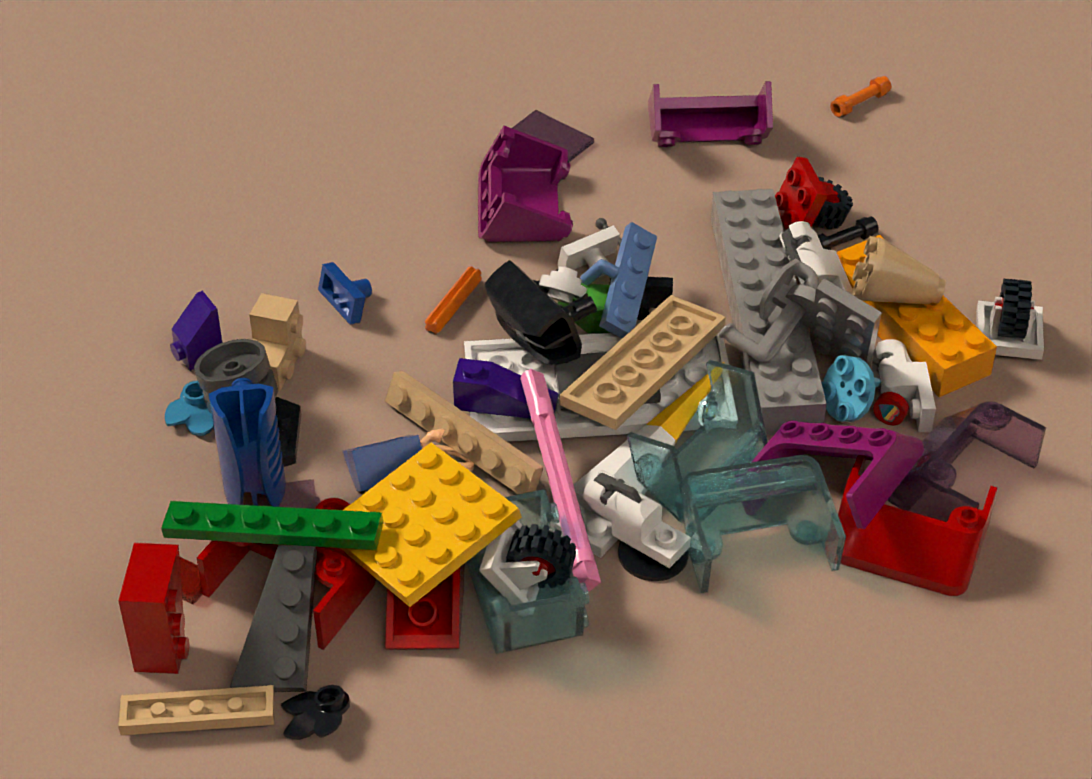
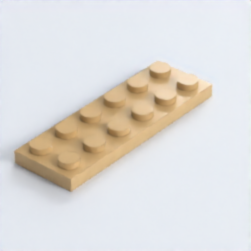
M670 295L560 394V406L617 430L725 327L726 317Z

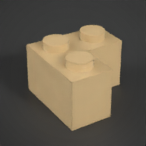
M261 293L249 314L252 340H256L264 345L278 391H281L285 381L291 379L298 357H302L305 352L306 340L302 338L301 330L303 315L299 313L298 300Z

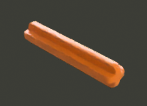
M471 266L465 270L426 318L425 329L428 332L431 331L437 334L443 329L482 280L480 269H475Z

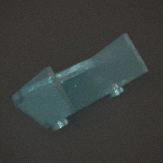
M709 360L706 363L712 391L700 401L697 408L700 428L677 450L673 445L632 432L627 435L638 482L679 522L690 526H697L735 489L734 483L736 479L768 443L755 373L713 360Z
M795 455L694 471L684 477L681 496L685 533L691 537L688 553L701 593L708 592L712 560L720 556L723 548L721 535L787 525L789 533L795 541L805 545L822 543L831 570H839L846 535L821 467L814 458L807 455Z

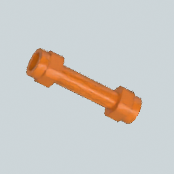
M886 76L876 77L870 81L868 87L848 97L846 95L837 97L830 105L832 113L837 117L845 116L851 113L853 107L873 96L880 98L886 95L892 88L890 80Z

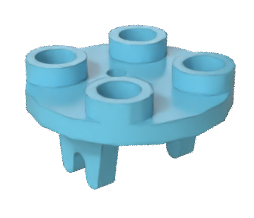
M840 355L828 368L821 383L827 403L826 410L829 415L837 421L852 423L861 419L869 411L874 400L875 387L879 386L881 380L874 377V372L868 363L861 358Z

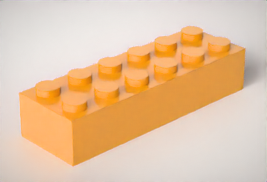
M881 235L875 236L876 238L884 239ZM867 240L837 252L852 289L856 282L852 280L855 267L858 262L864 263L866 258L864 249ZM944 295L938 304L930 303L929 305L863 301L882 312L877 336L882 341L892 339L901 341L905 344L912 362L927 363L932 391L938 397H942L992 374L997 346Z

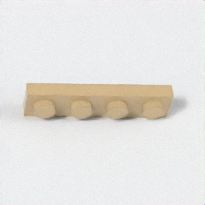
M274 686L121 695L118 725L120 735L274 725Z

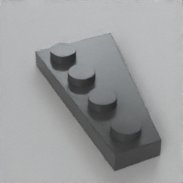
M278 545L230 688L273 685L274 692H307L317 560L316 547Z

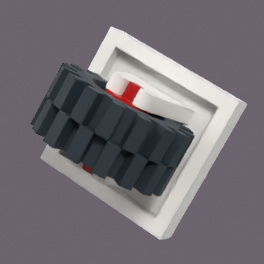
M1004 278L1000 296L995 297L994 302L978 300L976 327L997 346L996 355L1042 360L1044 352L1043 307L1034 306L1035 301L1031 300V281Z
M518 520L487 545L479 571L520 614L532 612L539 588H545L546 584L550 588H556L557 584L562 586L565 584V581H568L577 551H575V544L570 543L571 538L568 535L561 537L562 531L558 529L554 532L549 531L550 526L544 525L543 529H539L538 524H532L531 528H529L527 525L523 526Z

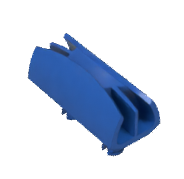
M238 378L233 381L232 386L222 387L209 393L225 497L228 504L243 505L244 492H250L253 505L258 506L257 493L265 494L271 506L280 507L285 495L286 480L284 465L282 464V452H280L281 442L279 440V428H277L278 419L276 416L274 388L259 383L253 384V381L248 378Z

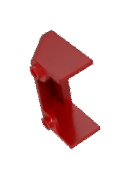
M858 455L847 480L830 543L831 557L840 564L944 595L959 596L965 593L969 587L990 524L998 487L990 486L983 510L969 506L957 507L952 510L947 522L884 504L865 529H861L856 526L846 498L848 491L864 473L866 456Z
M211 541L197 557L203 595L210 598L250 550L273 560L279 544ZM316 547L315 579L331 588L313 610L318 648L324 650L373 589L376 578L342 549Z

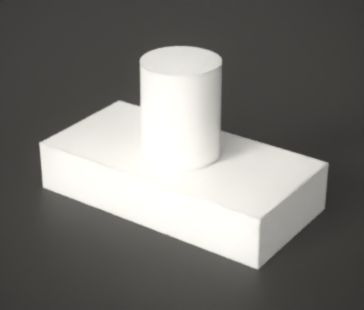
M613 225L561 247L557 266L574 270L586 264L591 267L600 259L608 261L605 256L615 253L620 233Z

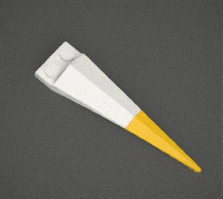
M724 362L717 365L573 484L594 555L601 558L618 538L612 536V521L594 511L584 501V491L588 482L591 479L594 480L598 476L599 471L604 470L624 480L638 492L645 495L675 443L724 372ZM556 506L543 517V527L544 525L550 526L549 530L552 532L556 529L562 531Z

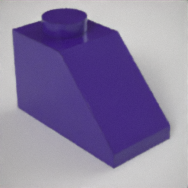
M203 290L197 292L171 329L173 343L170 344L171 351L177 361L182 360L190 371L194 370V366L202 354L212 347L223 343L218 309Z

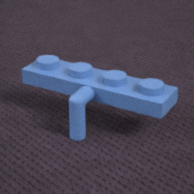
M633 222L629 223L624 229L615 265L600 259L580 277L584 285H590L602 274L612 278L599 326L620 338L625 337L635 328L657 240L656 235Z

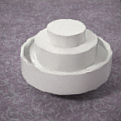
M559 266L558 271H551L550 275L542 274L539 283L540 287L549 290L548 295L552 299L570 304L573 298L579 299L587 292V288L581 285L582 279L577 278L578 272Z

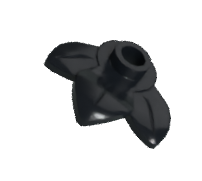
M327 685L320 688L317 692L307 691L281 703L282 709L294 716L283 732L284 737L301 740L310 737L314 733L320 738L333 733L341 725L342 715L351 705L349 695L338 685Z

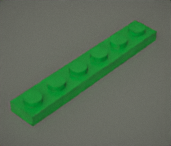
M170 501L161 530L164 538L377 550L384 521L381 512Z

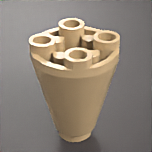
M869 236L864 249V254L866 255L864 263L858 262L853 273L852 280L856 281L852 291L853 296L862 301L925 305L930 303L938 304L946 286L945 279L939 278L938 273L885 239Z

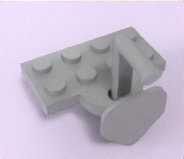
M795 258L778 271L762 296L759 318L766 320L776 306L781 307L783 310L759 344L740 333L735 328L734 323H729L719 332L720 338L726 339L737 349L759 362L767 363L776 356L796 326L801 322L810 328L812 347L823 355L830 354L835 358L840 355L859 357L868 363L870 367L882 312L824 278L818 285L816 272L810 266ZM794 275L805 281L803 285L799 284L794 285L792 288L789 287Z

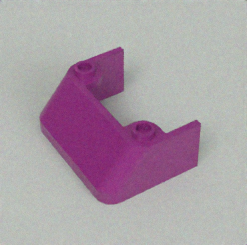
M765 81L758 95L660 98L659 84H653L648 100L652 141L658 142L659 147L675 146L676 142L744 141L746 145L761 144L762 139L767 138L773 129L771 81Z

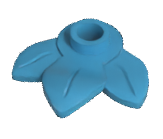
M192 381L183 387L180 399L171 402L167 406L165 423L167 426L186 424L187 429L192 434L204 436L214 428L212 414L208 411L204 400L203 389L200 388L198 381Z

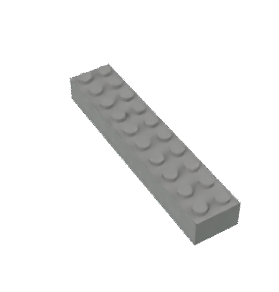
M756 189L713 192L711 223L732 322L740 333L759 344L783 310L781 307L776 306L771 315L766 320H762L759 318L762 296L778 271L790 262L779 238L780 233L784 231L774 190ZM795 275L789 284L791 288L797 285ZM799 322L776 356L767 363L759 362L739 350L757 436L775 435L780 427L788 421L824 423L827 403L807 326Z

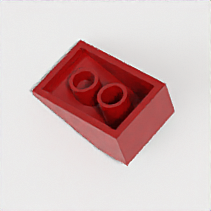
M465 563L411 607L387 588L386 650L460 649Z

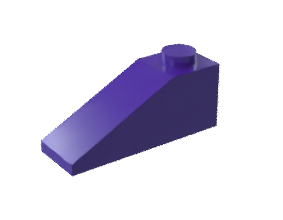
M459 358L453 379L455 407L461 411L531 419L520 379L521 375L494 362ZM548 388L555 414L559 393Z

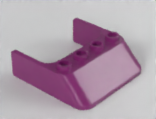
M788 421L780 427L741 473L734 485L745 513L754 515L804 454L856 459L858 455H864L866 460H871L872 462L848 491L846 498L857 528L865 529L922 456L924 445L922 440L917 437L885 428L875 429L852 425L841 426L826 423Z

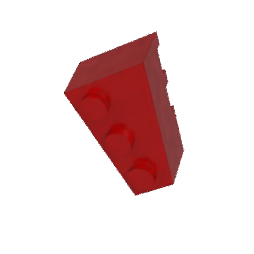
M134 543L118 600L134 672L179 674L181 661L188 658L190 646L189 638L185 637L184 630L185 616L183 614L179 545Z

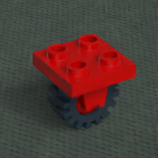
M796 157L792 167L787 171L786 178L779 192L775 194L780 219L786 230L789 228V225L800 221L808 222L810 226L813 223H818L820 228H823L825 225L827 229L832 230L833 227L838 229L842 226L851 210L853 199L848 196L849 193L846 190H841L842 186L839 184L835 186L832 184L833 181L828 179L826 182L823 177H818L808 158Z

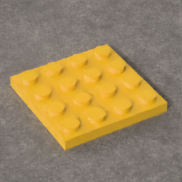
M431 442L344 509L345 511L382 513L384 523L377 550L340 549L411 607L521 519L522 516L516 505Z

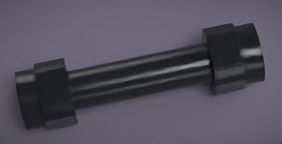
M863 217L856 220V225L829 236H826L824 233L817 236L823 249L831 250L832 247L861 237L863 240L868 239L869 236L878 233L879 227L874 217Z

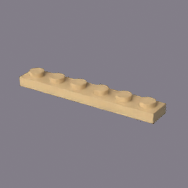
M404 371L393 373L385 399L386 403L428 432L441 428L445 429L442 442L472 461L524 499L534 497L544 469L542 465Z

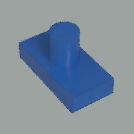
M334 262L322 264L318 290L350 325L360 323L365 298L370 297L372 294L371 283L366 278L351 281Z

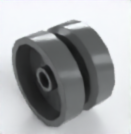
M236 339L220 343L202 354L194 366L199 386L203 389L204 400L210 413L209 393L222 387L232 386L233 381L238 378H248L253 381V384L259 383L272 386L275 398L277 396L278 387L273 371L270 369L265 347L256 340Z

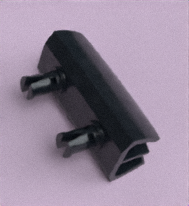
M511 260L505 262L492 273L484 284L487 295L496 310V318L500 325L516 343L547 365L568 363L581 357L582 342L574 322L597 312L596 305L591 296L588 297L586 293L581 298L563 307L558 305L548 295L549 290L539 286L540 280H532Z

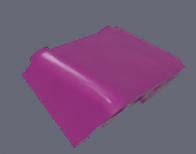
M503 125L479 169L478 237L489 242L560 241L563 237H568L573 227V220H571L570 213L566 211L559 213L558 183L561 179L564 180L568 176L571 166L568 162V150Z

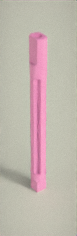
M530 369L525 371L520 379L537 435L563 536L568 535L571 538L570 543H574L576 546L575 551L577 552L572 567L576 588L590 592L601 583L599 572L589 543L544 374Z

